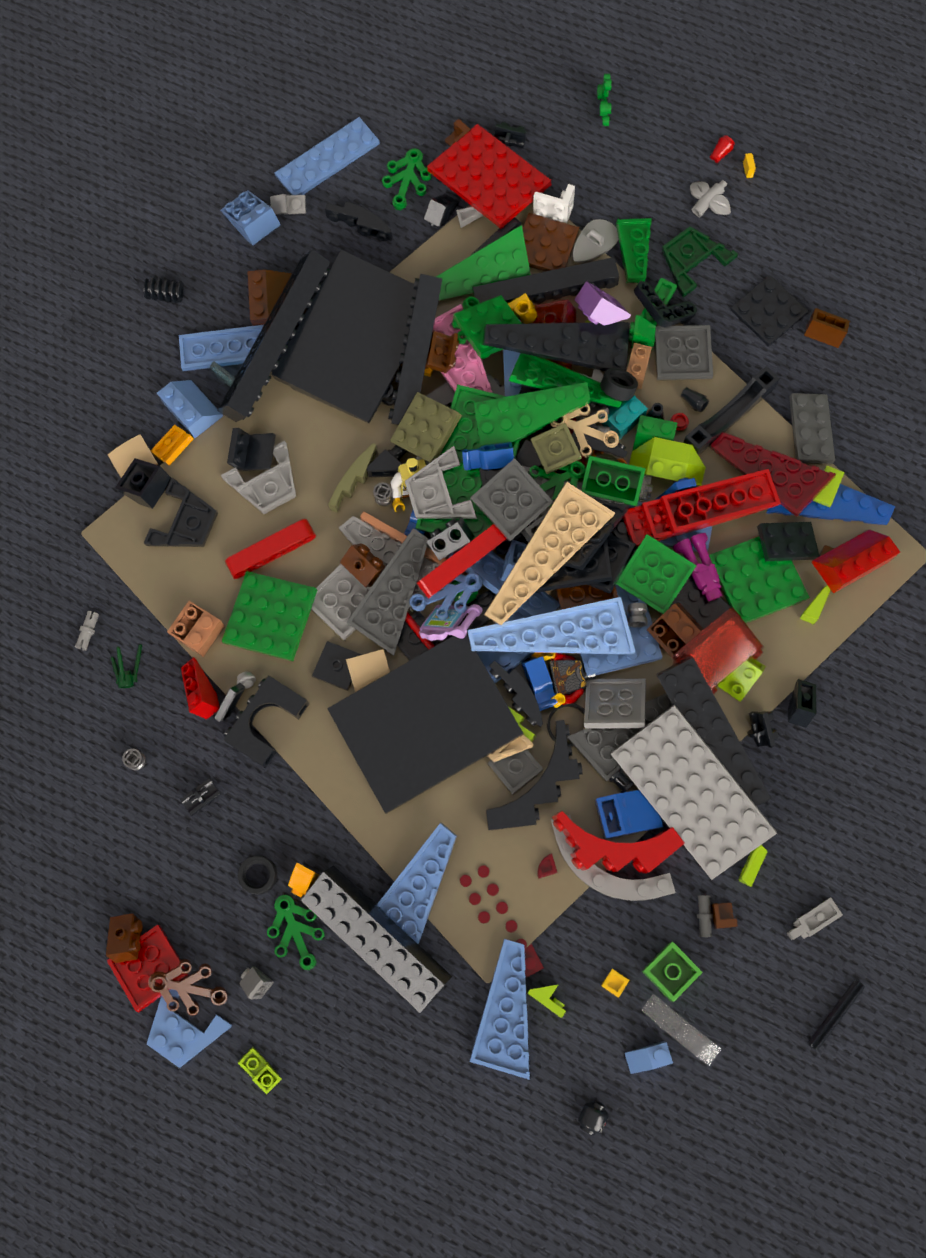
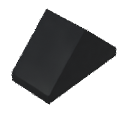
M385 449L367 467L368 476L394 477L398 473V466L402 465V463Z

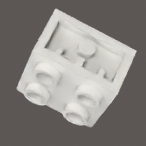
M568 184L566 191H562L560 198L535 192L533 214L567 223L574 205L575 186Z

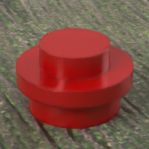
M676 413L670 419L672 422H677L676 431H683L688 427L689 419L683 413Z

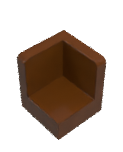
M458 119L454 122V132L445 139V142L451 146L471 129Z
M731 903L711 904L714 929L738 926L737 918L733 917Z

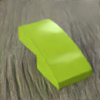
M508 707L524 736L533 742L536 735L521 725L525 720L524 717Z

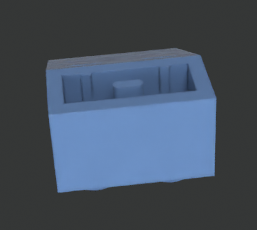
M248 190L242 192L238 198L227 203L220 210L252 245L281 225L273 209Z

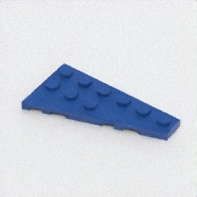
M840 484L830 508L812 501L799 515L808 518L841 519L848 522L862 521L869 524L887 525L895 506ZM781 504L769 508L766 512L767 514L793 515Z

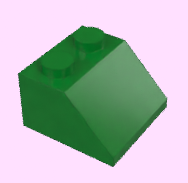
M640 415L632 451L654 437L674 441L677 422Z

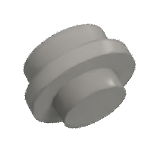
M246 671L237 676L236 683H241L247 689L253 686L256 678L251 672Z

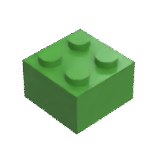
M669 942L642 970L645 976L670 1002H674L703 973L674 942Z

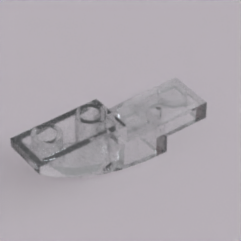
M655 994L652 995L641 1011L708 1066L711 1065L722 1050Z

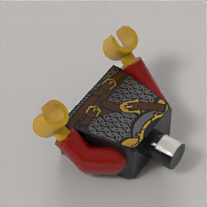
M547 653V656L543 657L544 661L552 660L549 661L548 668L555 694L551 699L558 701L554 705L555 708L575 703L583 695L587 687L586 681L596 679L595 674L586 675L581 660H576L575 657L564 653Z

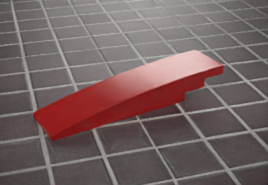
M765 469L664 495L660 499L629 508L623 516V520L630 541L635 543L636 547H639L647 534L657 541H661L778 506L781 502L770 471Z

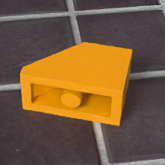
M296 863L288 884L289 887L293 888L291 892L302 897L316 882L319 874Z

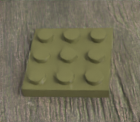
M417 392L390 442L431 463L439 457L462 415Z

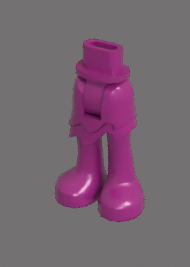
M700 533L692 536L690 540L687 538L678 542L672 548L674 552L683 554L687 560L697 565L691 576L702 591V595H706L708 602L722 597L721 585L719 584L720 579L715 564H712L706 549L708 537L706 533ZM692 545L696 548L702 564L697 562Z

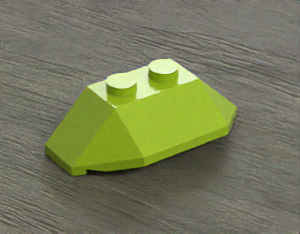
M657 437L652 438L632 451L629 465L646 468L645 474L674 481L682 478H695L696 485L699 486L702 485L706 469L692 445Z

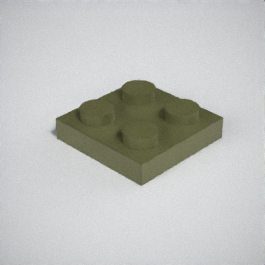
M566 423L531 438L533 447L546 474L582 459Z

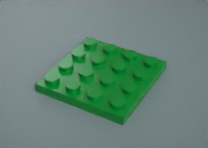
M760 537L709 555L712 564H715L721 589L739 626L810 598L792 561L765 562Z
M246 571L221 642L294 661L317 589Z

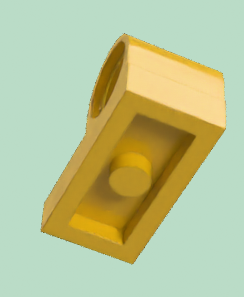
M526 293L508 303L517 318H520L523 323L530 324L536 319L535 307Z

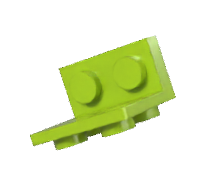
M733 644L709 677V680L741 702L763 673L766 666Z

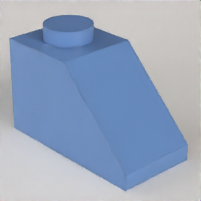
M665 1041L625 1053L631 1074L673 1063L667 1042Z

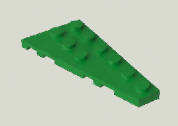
M522 225L435 276L443 278L439 300L473 293V287L531 275Z
M587 382L475 402L474 408L480 445L517 442L542 429L543 426L559 420L558 418L589 404L590 395Z

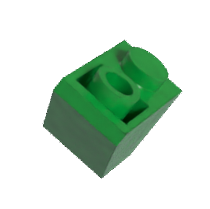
M636 315L635 321L631 322L629 342H631V349H633L634 343L652 347V351L655 342L656 326L640 315Z

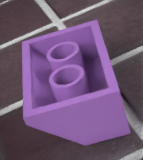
M587 281L575 298L578 308L583 311L588 320L596 325L599 322L605 326L628 319L631 316L613 296Z

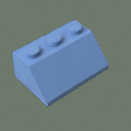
M191 380L170 382L157 392L163 404L194 439L223 417L222 413L217 411L218 409Z

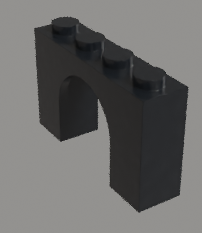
M269 675L266 679H262L258 685L259 690L255 695L250 696L245 710L238 713L235 719L236 723L233 727H229L224 734V741L264 768L267 767L276 751L255 737L252 724L256 714L266 707H278L299 720L309 705L305 698Z

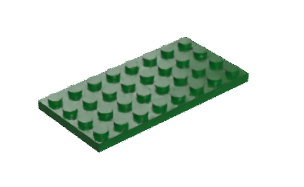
M457 384L451 409L459 412L462 417L440 453L442 455L454 446L460 466L442 471L452 505L470 500L471 496L482 488L479 473L481 468L464 470L462 450L479 449L481 447L474 403L506 396ZM520 440L512 443L514 458H516ZM471 499L477 519L463 520L475 536L472 539L474 540L491 527L493 523ZM418 519L415 529L431 533L437 528H440V530L446 527L445 524L452 519ZM453 530L455 535L461 536V532L459 530Z

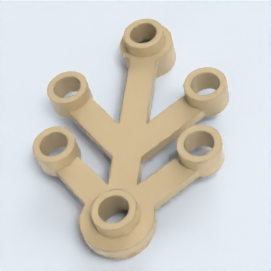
M588 404L560 417L563 418L561 423L551 422L554 428L566 423L568 428L574 430L583 457L592 455V448L587 444L584 434L604 441L605 445L609 448L616 447L619 443V437L615 431L604 433L588 427L596 422H606L608 414L605 410H599L596 414L578 422L570 420L579 415L588 416L591 412ZM583 407L588 408L586 412L581 411ZM605 414V418L599 419V415ZM610 438H615L613 443L608 442ZM585 448L590 449L589 453L584 454L583 450Z

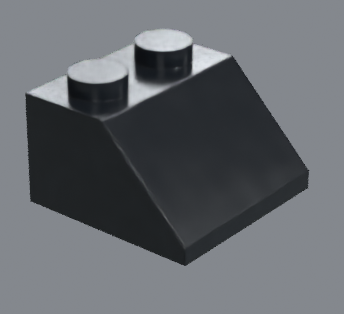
M134 458L115 489L136 503L153 509L169 485L171 477L161 466Z

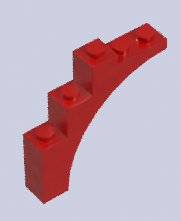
M559 811L552 816L555 828L560 832L562 831L566 836L565 840L568 845L576 849L570 854L573 858L571 861L577 869L582 871L589 869L602 858V863L608 871L617 872L633 860V866L638 872L643 874L649 873L685 844L673 827L666 828L656 836L641 842L616 843L600 839L585 832L573 823L563 811Z

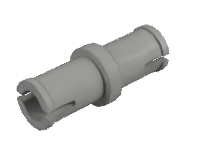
M87 611L84 624L79 629L80 635L75 644L76 648H82V650L87 651L91 636L95 633L94 627L99 614L95 612L92 614V611Z

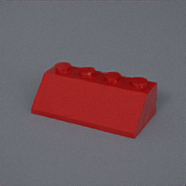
M867 530L814 559L811 563L834 594L889 563L900 553V550L889 536Z

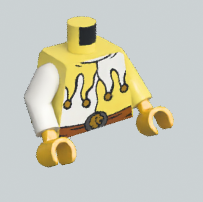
M410 458L406 464L398 466V473L391 480L392 497L395 498L392 507L395 512H397L396 507L398 505H401L403 511L405 510V505L400 500V497L402 499L409 497L405 481L427 465L425 460Z

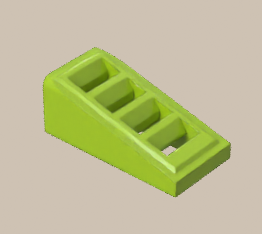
M828 585L821 590L806 608L800 619L811 624L816 623L831 590Z

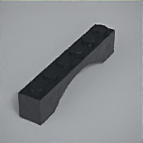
M767 366L763 368L727 405L686 435L683 443L692 445L698 455L702 453L723 432L725 433L773 391L780 378Z

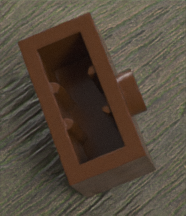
M815 308L807 323L804 336L839 348L847 334L850 320Z
M362 543L351 545L340 561L365 588L373 586L385 569L383 561L375 557L370 552V549Z
M134 914L110 917L106 956L115 963L138 959V952L141 948L140 933L143 926L142 921Z

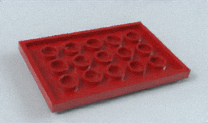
M478 124L427 166L429 173L500 229L534 201L535 192L543 193L552 185L551 180Z

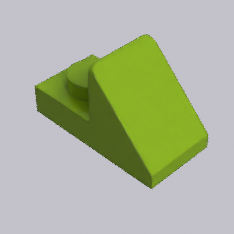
M558 984L529 989L527 992L529 995L560 1018L563 1017L566 1012L562 1009L564 1004L556 998L553 1001L549 999Z

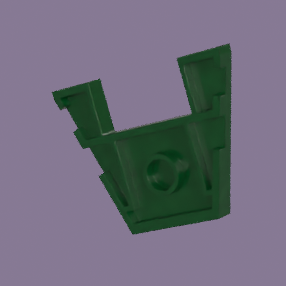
M691 226L662 247V252L683 297L697 286L688 276L687 272L713 254L725 267L738 256L737 252L727 250L723 244L713 242L709 239L710 237Z

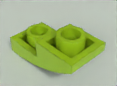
M254 1047L238 1061V1064L266 1094L282 1079Z

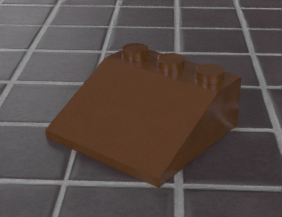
M272 270L248 271L250 321L252 326L265 324L292 273Z

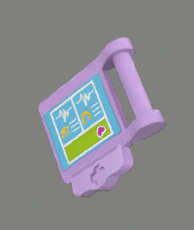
M473 604L469 607L467 606V610L464 613H458L454 606L451 605L448 609V618L440 620L436 615V610L441 605H437L420 627V637L430 641L443 640L448 635L463 639L471 623L476 617L480 616L483 610L479 605ZM468 613L467 617H466L465 620L462 622V624H461L460 626H458V625L460 624V622L463 620V618L465 617V615Z

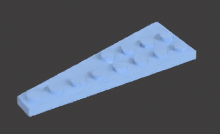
M621 597L504 622L502 625L494 624L467 630L472 651L630 655L635 653Z

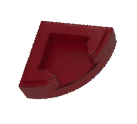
M552 853L540 862L537 872L538 879L558 873Z

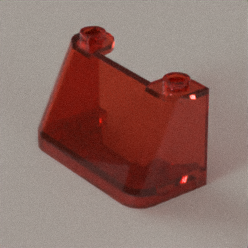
M732 607L682 647L672 657L673 664H676L692 655L710 689L715 694L718 691L716 687L723 679L746 660L751 658L756 660L764 653L762 651L764 646Z

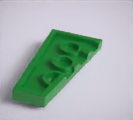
M652 218L619 219L616 222L627 283H639L646 279Z

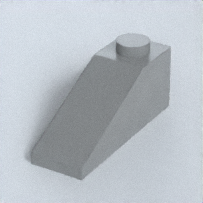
M251 967V969L247 968L241 975L242 980L239 984L248 998L261 999L274 981L258 968Z

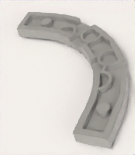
M551 819L555 839L565 862L575 875L592 889L612 898L630 901L655 899L676 893L670 873L648 879L629 880L610 875L595 864L587 870L577 869L571 861L573 858L570 856L576 849L568 845L565 840V834L555 828L554 820Z

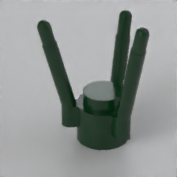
M142 644L138 646L133 675L131 671H124L121 649L118 646L116 650L119 671L115 658L111 657L116 684H118V688L134 687V682H138L137 673Z

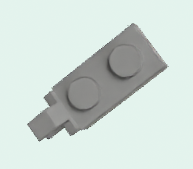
M830 897L793 922L795 928L787 932V935L791 940L796 939L800 935L805 939L817 933L843 914Z

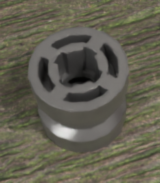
M381 482L374 487L373 494L376 503L380 506L390 505L393 501L390 485Z
M644 603L629 604L627 606L628 613L630 614L628 626L635 628L647 626V617H645L647 605Z
M129 749L123 754L122 761L126 767L132 770H140L146 764V757L139 750Z

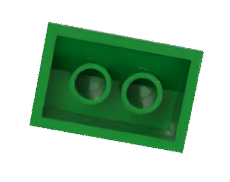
M589 456L581 491L589 496L637 506L646 468Z

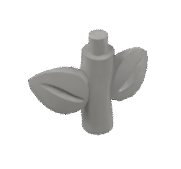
M722 180L719 184L715 183L710 188L706 182H693L690 185V192L692 196L699 200L692 208V212L701 217L709 207L716 214H730L729 201L722 195L727 183Z

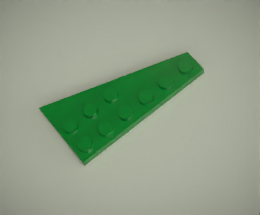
M520 353L509 378L510 382L543 390L587 382L590 401L620 408L622 401L605 394L600 387V382L537 356Z

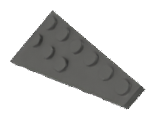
M667 693L646 702L645 726L673 706ZM586 728L567 736V739L604 781H608L621 769V766L613 758L611 752L643 728Z

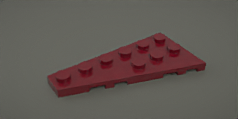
M724 432L710 445L713 451L743 475L769 469L781 505L796 517L836 477L835 473L825 472L814 465L809 466L801 463L800 460L773 450L771 452L763 449L760 445L747 443L741 438Z

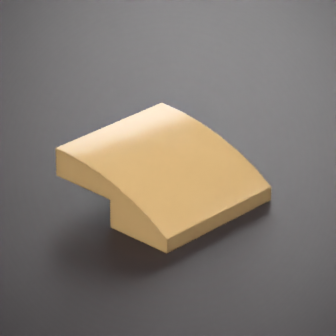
M141 434L121 444L108 454L121 478L134 458L158 465Z
M384 649L346 659L355 692L390 673Z

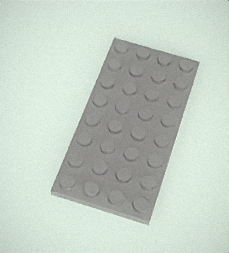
M675 704L611 752L613 758L670 828L673 827L685 842L683 845L711 880L777 834L775 828Z

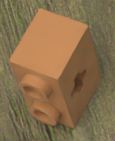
M634 343L627 372L637 379V389H642L652 347Z

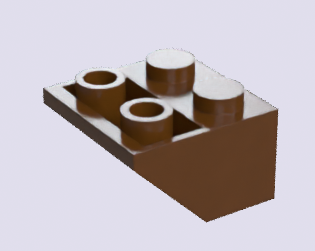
M679 602L673 604L647 629L672 658H675L705 632L703 627Z

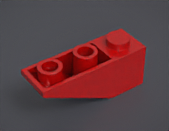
M193 657L181 667L190 713L208 719L220 708L218 697L198 661Z

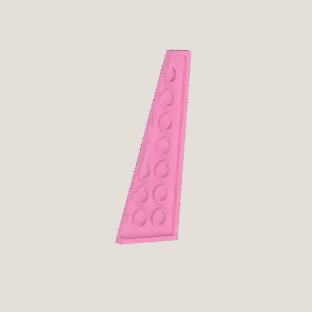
M461 304L435 318L433 331L452 336L454 332L458 333L461 331L460 329L453 328L451 324L453 314L463 310ZM468 340L465 344H459L455 352L457 360L454 368H451L447 373L441 372L453 391H456L458 384L492 393L481 358Z

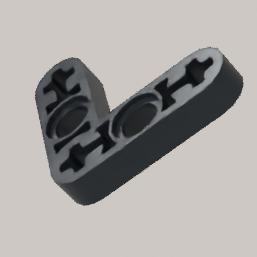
M640 281L634 288L637 298L661 327L667 328L688 321L697 313L696 306L688 301L667 307L651 285L645 281Z

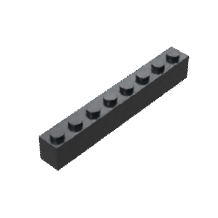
M612 257L473 287V297L482 303L502 295L508 304L526 293L532 303L539 304L546 300H558L569 295L577 296L586 281L599 289L613 288L618 285L619 273L615 258Z
M420 274L419 278H415L413 289L416 290V295L411 298L410 308H413L412 316L408 315L406 327H409L408 334H404L402 344L406 347L405 352L400 354L399 364H402L401 372L397 371L395 380L398 383V388L393 390L392 401H395L394 408H390L388 419H391V424L399 425L417 392H421L443 278Z

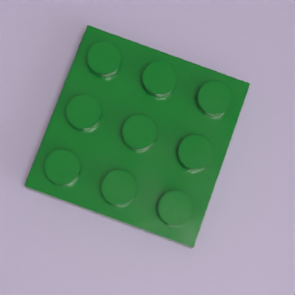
M502 295L453 314V320L480 358L503 350L482 345L486 324H522Z
M647 534L616 584L664 614L697 565Z

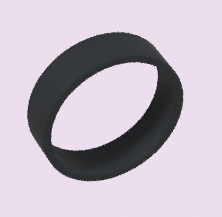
M572 703L561 705L558 708H554L552 710L547 721V730L554 742L555 737L550 729V719L552 715L558 709L563 707H574L580 710L583 714H585V709L583 707H581L578 704Z

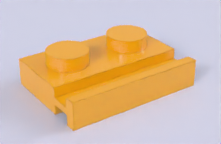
M174 425L152 448L151 453L170 466L194 438Z

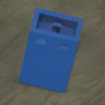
M640 790L596 798L595 800L604 840L663 827L660 815Z

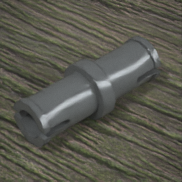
M698 895L699 914H697V918H699V937H712L711 918H713V914H711V895Z

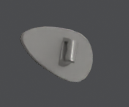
M602 219L589 222L580 233L574 245L573 260L577 263L587 262L609 251L619 240L617 228L612 223Z

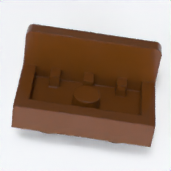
M436 331L432 332L426 367L443 373H447L451 368H454L457 360L455 352L459 346V341L457 340L458 333L454 332L452 336H448Z

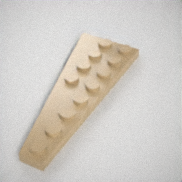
M566 482L484 615L497 624L502 625L614 516L615 512Z

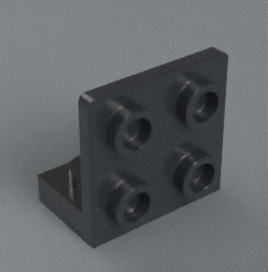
M233 428L227 463L234 468L236 467L239 471L270 469L276 435L274 433L249 435L240 428Z

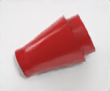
M726 135L719 138L713 153L710 155V159L718 163L733 150L734 141Z

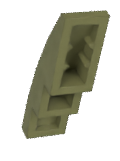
M372 443L346 471L328 505L331 511L338 513L344 496L352 498L357 483L365 484L368 477L367 467L375 460L378 452L376 444Z

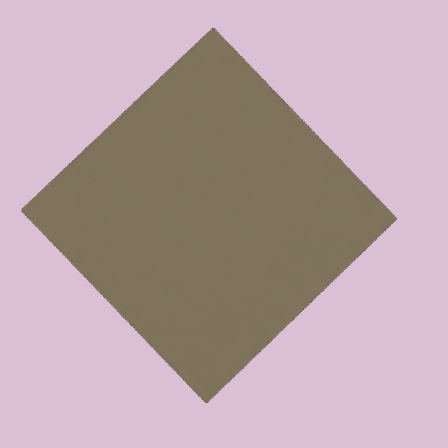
M534 201L515 216L522 223V229L528 213L533 214ZM455 216L391 270L390 273L413 284L415 278H419L420 274L435 277L470 256L499 227L485 216H482L461 228L458 216ZM568 220L567 224L576 226L570 220ZM572 250L566 267L603 260L610 257L606 253H604L603 255L593 260L577 263L573 260ZM616 263L619 273L618 285L610 289L602 288L601 290L613 296L631 314L630 318L618 322H629L631 325V322L635 321V316L641 315L645 307L634 293V288L638 283H627L625 271ZM529 267L531 275L545 272ZM473 293L438 300L435 318L460 304L462 306L466 298L473 297ZM569 295L558 300L551 299L539 304L532 303L537 317L530 324L585 323L588 317L578 308V303L575 301L576 296ZM679 323V324H676V325H673V326H684V325H683L682 323ZM628 342L627 368L632 352L631 342ZM654 342L642 389H636L634 396L648 408L647 412L653 404H662L664 420L670 421L671 417L676 413L685 414L689 419L688 427L683 431H676L674 441L683 443L686 435L720 411L747 384L713 352L712 379L657 380ZM500 350L485 359L481 358L486 376L490 374L493 379L497 378L501 386H503L504 360L503 350ZM547 359L579 374H585L588 377L593 375L594 369ZM433 370L431 377L424 375L420 393L426 396L446 383L447 380L440 371ZM270 373L271 379L266 386H263L261 398L254 402L252 406L254 411L250 417L235 422L223 415L222 418L193 439L170 466L166 463L160 465L171 478L177 480L182 486H185L190 492L201 498L218 512L204 547L146 546L144 544L150 528L169 533L182 500L166 495V489L153 509L142 506L127 496H123L85 528L81 535L167 630H169L188 601H191L222 621L225 627L204 657L192 651L178 641V643L192 658H196L201 668L225 695H227L231 687L237 685V676L240 673L249 671L255 676L256 682L252 687L243 691L236 705L240 711L245 710L248 705V699L251 695L256 694L259 690V683L262 679H266L268 675L309 702L308 707L299 720L281 708L266 707L256 714L252 725L394 882L440 823H443L457 835L428 919L486 983H490L494 976L504 939L514 942L518 939H524L528 947L589 888L565 862L555 839L551 824L552 816L559 811H563L566 815H570L572 822L585 832L604 839L595 800L596 798L618 794L621 790L614 782L604 781L575 747H571L572 755L569 756V760L577 759L578 763L582 764L583 774L579 775L580 779L556 782V786L560 785L561 797H558V802L534 805L535 808L539 809L540 820H536L537 825L488 830L486 810L501 807L515 801L528 792L546 770L555 743L547 730L549 715L555 707L540 711L543 725L541 727L537 724L533 726L526 719L528 715L523 710L518 712L512 706L514 701L511 698L514 695L506 692L507 689L503 686L506 682L501 679L495 685L507 706L523 716L525 720L521 725L536 735L532 742L534 746L527 750L540 764L543 771L512 795L490 768L488 762L491 759L486 756L385 814L327 709L355 693L353 683H351L349 690L346 691L312 677L327 641L362 655L382 650L383 648L357 630L344 641L312 610L310 611L294 661L221 642L245 577L243 576L238 579L232 577L225 563L228 557L297 521L307 519L316 537L309 543L256 569L253 573L317 588L341 564V559L352 545L339 530L342 524L352 516L361 520L360 516L364 511L404 534L413 511L410 497L403 499L400 497V500L405 505L404 511L401 505L396 507L397 512H395L392 503L388 506H380L376 503L373 494L374 487L381 482L387 483L391 487L393 477L368 476L365 484L358 482L352 498L344 496L338 513L331 511L328 505L346 471L372 443L376 444L378 450L375 459L385 449L391 450L395 446V444L390 442V439L398 425L391 424V419H388L390 408H394V404L387 406L381 402L371 422L367 423L293 390L290 386L275 380ZM395 376L391 385L393 386L394 390H397L398 383L395 382ZM686 387L707 396L709 403L704 411H695L681 397V393ZM764 399L725 432L741 438L747 443L762 446L763 449L771 452L773 450L796 459L792 425ZM579 415L574 418H576V421H580L581 417L585 419L589 416ZM558 418L559 420L556 422L563 421V418ZM600 422L596 423L597 426H603ZM638 424L619 440L620 444L626 446L625 451L628 454L624 460L627 464L630 462ZM233 428H240L249 435L274 433L276 435L274 446L283 441L286 442L297 497L263 514L223 480L221 475L234 468L227 463ZM530 435L520 440L517 454L525 440L531 441ZM610 438L608 441L613 443L615 438ZM710 446L698 455L706 467L701 486L743 475L713 451ZM583 450V452H584L585 454L589 453V451H590V450ZM406 452L400 458V462L406 464L408 459H416L417 456ZM595 452L596 456L601 454L600 452ZM274 455L272 456L271 468L279 465ZM804 463L809 466L819 467L823 471L826 465L839 470L834 464ZM269 469L238 470L246 483ZM645 474L638 501L645 503L655 500L677 481ZM845 474L843 475L840 484L864 493ZM584 478L579 479L578 481L583 483ZM768 509L713 525L708 555L759 537L757 526L760 523L811 522L819 554L824 545L836 548L867 530L889 536L900 550V553L889 563L834 594L830 590L819 619L815 624L800 619V617L827 584L811 563L813 560H792L810 597L808 600L746 624L737 625L699 652L691 644L675 658H672L659 644L662 660L596 675V679H646L647 702L666 693L657 677V673L692 655L737 738L741 741L748 735L747 732L752 729L749 713L752 711L774 710L794 690L798 679L805 680L926 563V549L892 518H890L887 525L863 523L862 521L848 522L841 519L828 520L808 518L800 515L796 517L795 515L787 516L779 513L767 514ZM427 532L424 535L428 539L431 537L430 533ZM438 539L441 545H446L443 539ZM494 548L492 552L498 555L496 552V548ZM693 551L697 562L702 564L698 552ZM498 555L505 561L506 555ZM464 571L462 575L466 576L468 573ZM482 584L477 596L489 591V589ZM720 588V591L722 593V597L720 598L728 604L727 599L722 589ZM554 590L550 596L558 601L556 590ZM445 598L426 605L425 609L420 611V613L427 619L437 605H442ZM647 604L653 624L663 614ZM408 608L407 612L412 616L417 611L414 610L413 612H411ZM489 620L483 627L494 625L496 622ZM733 644L766 666L763 673L741 702L709 680V677ZM398 646L394 656L384 650L390 672L409 662ZM565 653L575 657L576 660H581L580 653ZM551 659L545 661V664H546V667H547L548 672H549L548 664H549V661H552ZM586 689L583 695L575 702V704L580 705L584 709ZM574 707L560 708L550 719V729L555 738V721L564 720L565 724L569 725L570 735L585 729L584 714ZM634 784V785H633L629 790H627L626 792L636 791V790H639V789H638V787ZM647 831L609 839L608 841L635 843ZM552 853L558 873L538 879L537 872L540 862ZM601 858L595 865L606 872L607 869L603 865V859ZM483 865L487 866L490 870L489 875L485 878L478 875V868ZM469 875L472 879L471 885L463 887L460 884L461 876ZM496 884L499 888L498 894L495 896L489 895L487 893L488 885ZM472 893L480 895L481 902L478 905H472L469 902V896ZM499 902H505L508 905V911L505 914L497 912L496 906ZM482 911L490 914V920L486 924L478 920V915ZM509 920L515 921L518 926L517 930L513 933L508 932L505 928Z

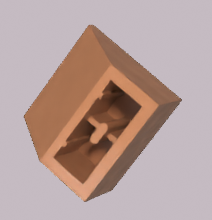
M188 601L167 633L204 657L225 625L220 619Z

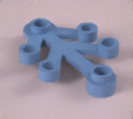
M470 573L466 576L460 574L454 579L460 582V584L452 585L449 583L442 588V591L437 592L429 599L421 594H415L410 598V605L415 611H422L426 605L445 598L441 607L436 610L437 617L440 620H445L449 616L448 609L457 593L463 591L460 599L455 602L454 608L458 613H464L467 610L466 603L470 595L482 587L483 581L475 573Z

